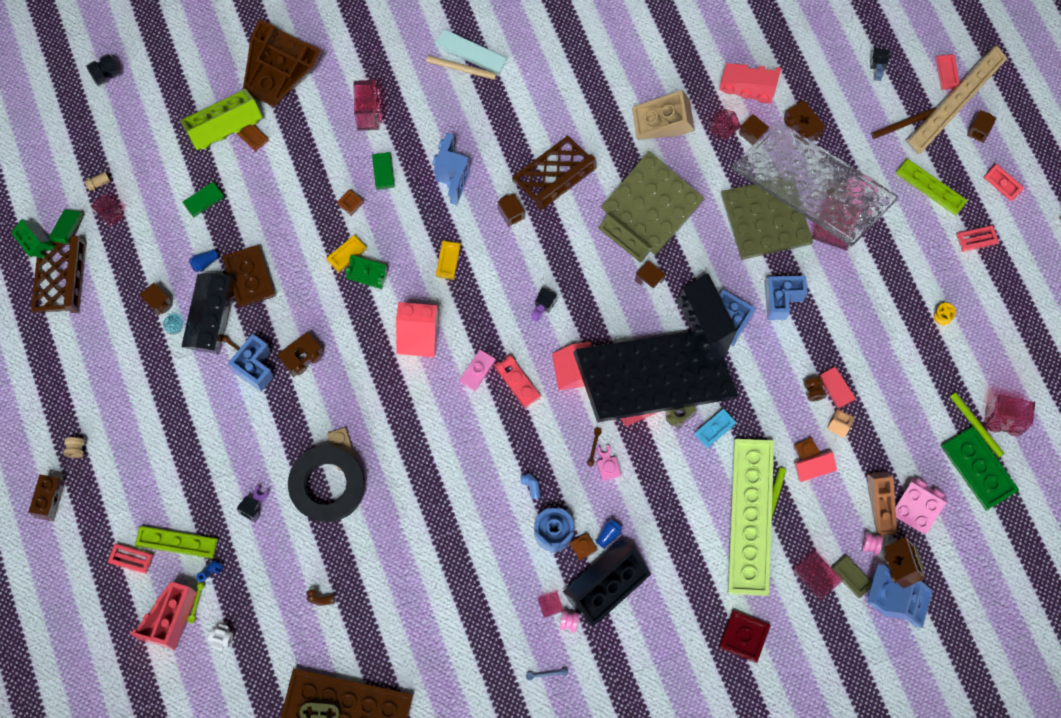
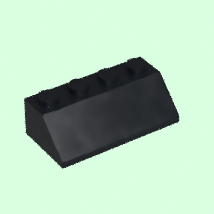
M216 273L197 274L181 348L219 355L235 280L231 276Z
M704 274L682 289L678 297V306L682 309L685 321L688 322L691 333L695 337L698 348L704 358L726 356L737 330L710 275Z
M621 539L562 592L587 623L594 627L651 576V573L635 548Z

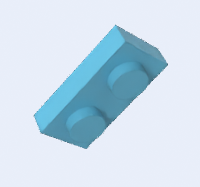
M722 409L695 432L694 435L708 449L736 425V421Z

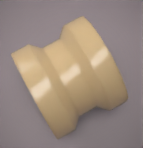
M75 437L65 438L64 444L66 449H64L63 455L70 458L83 457L82 447L85 444V440Z

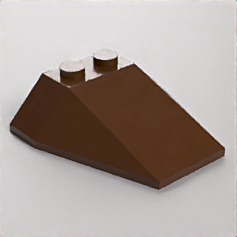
M259 19L251 34L243 89H246L251 96L275 107L315 66L322 50Z

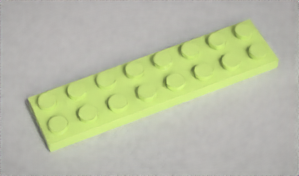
M735 439L728 594L769 596L774 440Z

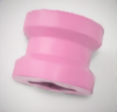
M866 532L862 551H871L875 555H879L883 536H873L871 533Z
M563 610L560 630L570 629L571 632L576 633L579 613L575 612L572 614L567 610Z

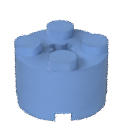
M561 508L543 510L537 516L534 525V537L537 544L544 550L552 553L561 551L569 546L574 534V522L571 515ZM551 528H552V529L558 528L557 532H555V531H554V532H551V531H550Z

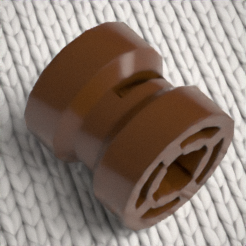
M813 377L804 381L805 389L808 390V401H819L827 397L826 390L823 389L824 382L822 377Z

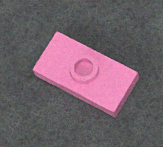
M479 350L459 382L476 392L493 367L496 359Z

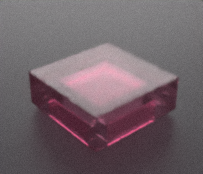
M557 592L538 598L544 618L563 612Z

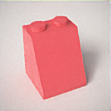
M398 302L396 316L397 354L435 358L439 323L437 305Z

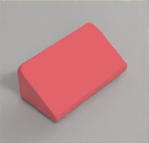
M998 164L984 177L1011 202L1025 189Z

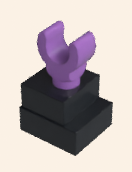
M542 287L535 300V306L537 307L532 312L531 319L538 322L544 311L549 313L557 302V295Z
M259 486L254 489L253 499L245 496L237 507L240 515L254 523L260 517L258 513L260 509L259 503L268 497L267 490L263 495H258L260 491Z

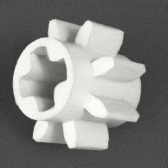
M219 624L218 628L213 627L211 629L208 641L212 642L211 646L222 651L223 646H230L233 633L229 632V626Z

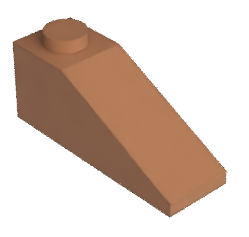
M888 472L867 474L877 536L896 535L894 478Z

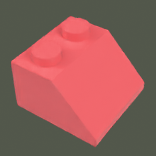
M591 342L571 344L552 353L558 391L585 387L573 352L575 349L592 347Z

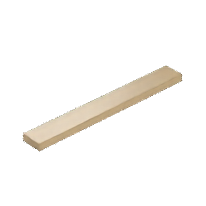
M997 45L987 52L906 140L917 154L923 152L1007 60V57Z

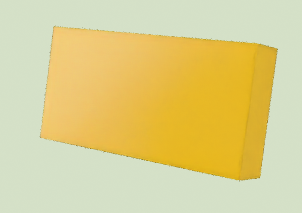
M353 235L330 254L326 260L340 273L350 264V255L359 257L367 250V247Z
M442 241L436 277L455 279L461 243Z

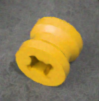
M950 303L940 304L934 312V320L942 326L950 324L956 316V309Z

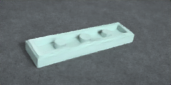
M445 29L435 43L437 47L490 72L497 73V75L500 74L507 62V58Z

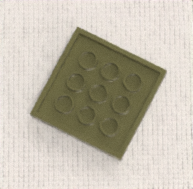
M648 151L600 208L607 214L612 213L653 247L651 252L657 256L702 204L705 198Z
M792 176L721 191V198L741 260L812 245L813 239Z

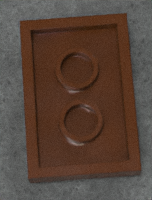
M259 245L222 256L228 276L235 280L233 292L239 308L275 297Z

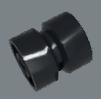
M108 53L100 57L98 62L92 61L85 65L97 86L107 82L108 77L112 79L120 75L116 64Z

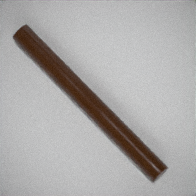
M937 107L871 133L873 139L926 119Z

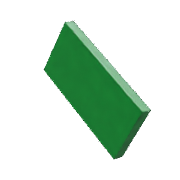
M974 426L940 446L986 511L1019 491L1016 484Z

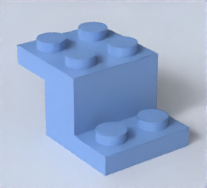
M446 133L445 138L440 140L438 155L435 154L433 158V173L435 174L436 181L447 184L450 203L458 205L469 176V157L454 153V135Z
M878 564L873 574L871 590L868 592L867 603L885 617L904 619L915 627L923 628L933 590L922 581L903 589L891 579L890 572L892 571L885 565Z

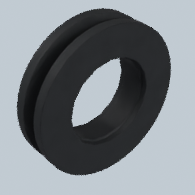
M318 446L307 450L294 462L288 477V492L294 506L305 516L320 522H335L349 516L361 503L365 492V476L359 462L345 450L335 446ZM324 464L336 465L343 471L346 478V489L343 495L337 501L329 504H321L314 501L309 495L307 488L308 478L312 471Z

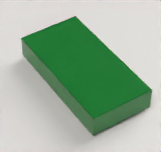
M390 152L372 154L376 190L394 188Z
M211 182L182 203L194 218L222 200L224 196L214 182Z
M64 209L48 237L50 241L67 244L83 216L81 211Z

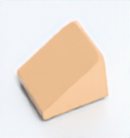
M837 409L828 430L845 438L854 421V417Z

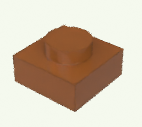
M350 189L337 201V205L350 216L363 204V200Z
M812 437L793 447L800 460L821 454Z
M587 533L570 543L579 561L597 552Z

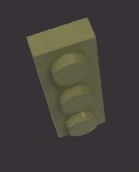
M608 213L598 227L599 230L640 263L644 261L653 248L612 213Z

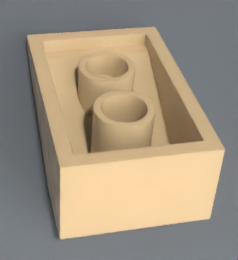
M683 90L632 107L636 138L638 140L675 137L695 131L690 99Z

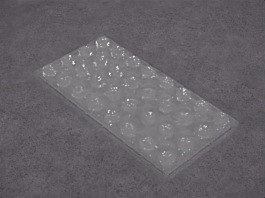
M780 121L733 165L735 172L851 247L898 199L897 194Z

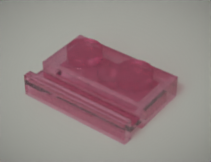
M815 551L793 570L820 601L842 582L840 577Z

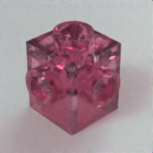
M727 109L717 112L709 120L712 134L723 139L731 137L735 131L741 128L736 113Z

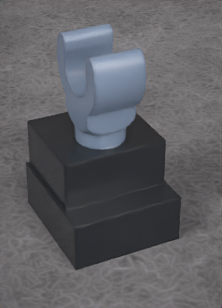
M874 48L870 55V69H875L874 80L876 81L882 80L884 70L888 65L890 49Z

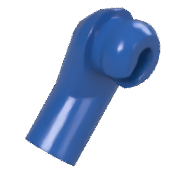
M218 560L210 562L196 575L197 580L204 582L214 572L221 573L223 564L219 563Z

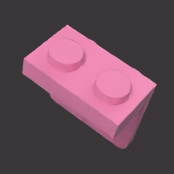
M912 477L906 491L895 507L896 518L919 532L926 534L945 506L947 497L940 489H932L927 486L928 483L923 479Z

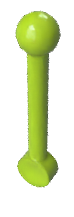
M203 582L197 583V595L191 615L187 618V621L191 624L196 621L195 612L201 590L205 587Z

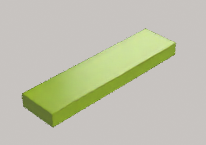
M908 158L896 172L899 177L955 216L968 201Z
M139 526L135 541L136 547L214 559L218 545V539L144 526Z

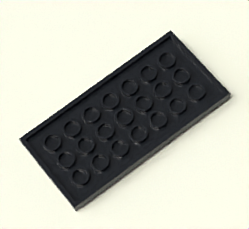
M691 331L579 348L573 352L597 423L732 400L738 396L724 357L704 358Z

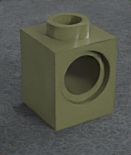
M691 406L668 410L665 414L666 420L672 427L675 426L679 429L695 416L697 409ZM675 411H682L684 416L678 417Z

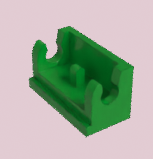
M21 219L11 232L29 257L44 258L45 255L41 251L44 249L52 251L55 247L37 223Z
M350 255L349 268L346 267V279L382 290L388 275L387 265Z

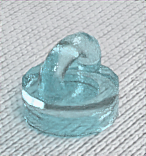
M169 314L163 321V327L167 333L175 335L183 329V322L179 316Z

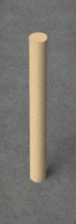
M429 55L426 59V62L492 80H495L497 73Z

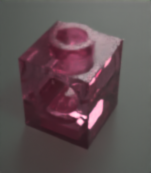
M105 194L91 205L93 212L109 227L118 223L123 216L120 207ZM107 210H112L110 213L105 214Z

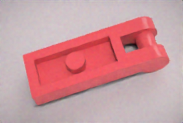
M510 354L501 363L497 362L494 364L496 371L524 409L540 399V394ZM510 366L512 370L507 373L505 368Z

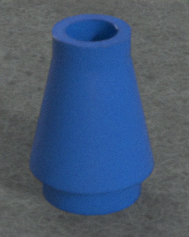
M212 249L192 255L189 263L194 272H202L219 258L216 251Z
M610 519L608 522H605L595 542L605 549L622 534L623 528Z

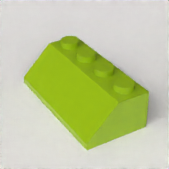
M243 89L181 119L180 122L193 146L198 150L207 148L215 141L225 139L231 133L240 132L247 125L256 124L259 119H262V115L253 97L246 89Z

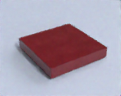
M733 610L719 649L757 664L771 625Z

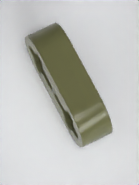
M306 703L300 709L301 718H308L304 711H308L310 707L312 711L318 712V715H311L310 718H328L321 714L322 712L328 713L329 709L336 713V716L332 718H340L338 708L331 704Z

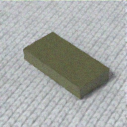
M847 555L831 569L858 599L872 586V582Z

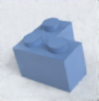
M772 276L767 278L765 294L768 320H787L790 313L789 302H804L808 294L806 276Z
M723 289L719 295L737 330L731 343L734 346L752 319L756 308Z
M252 334L231 358L228 365L231 371L260 392L273 379L271 370L261 364L270 354L268 344Z

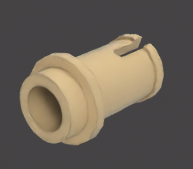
M105 172L93 178L88 177L84 181L89 191H95L96 188L110 183Z

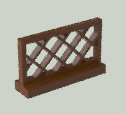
M567 135L512 177V181L542 211L596 170V158L592 154L588 155ZM568 143L572 146V151H563L562 147ZM558 155V161H548V157ZM561 155H571V162L560 161ZM574 155L584 158L581 162H573ZM537 165L544 166V172H534V168ZM547 166H557V172H546ZM560 166H570L569 171L559 172ZM523 176H530V182H521L519 179ZM533 176H543V183L532 182ZM546 177H556L553 183H545ZM532 187H542V191L537 195L531 192Z
M71 236L67 244L51 242L56 247L44 258L37 257L31 312L70 311L71 313H79L86 243L79 236ZM70 245L69 251L64 255L59 251L63 246ZM58 252L62 257L53 264L50 259ZM66 260L68 266L61 272L58 267ZM48 261L52 266L43 273L41 271L42 266ZM56 270L60 275L51 282L48 276ZM64 278L66 285L59 290L55 285ZM46 279L50 284L41 291L39 289L40 284ZM54 287L58 292L49 299L46 294ZM62 295L64 297V304L56 306L54 302ZM44 296L48 302L42 307H37L38 301Z

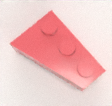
M726 63L719 90L726 94H735L745 99L750 98L761 103L771 104L782 68L776 67V70H766L765 66H759V69L749 68L748 65Z
M170 582L155 601V606L148 614H145L142 618L144 620L130 635L138 640L175 651L197 592L188 586Z

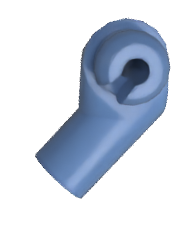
M531 473L521 475V484L529 485L531 499L541 498L539 483Z

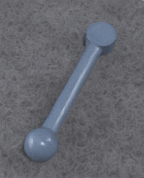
M566 668L561 669V671L537 674L528 672L526 674V679L528 681L533 680V678L554 675L567 676L568 670Z

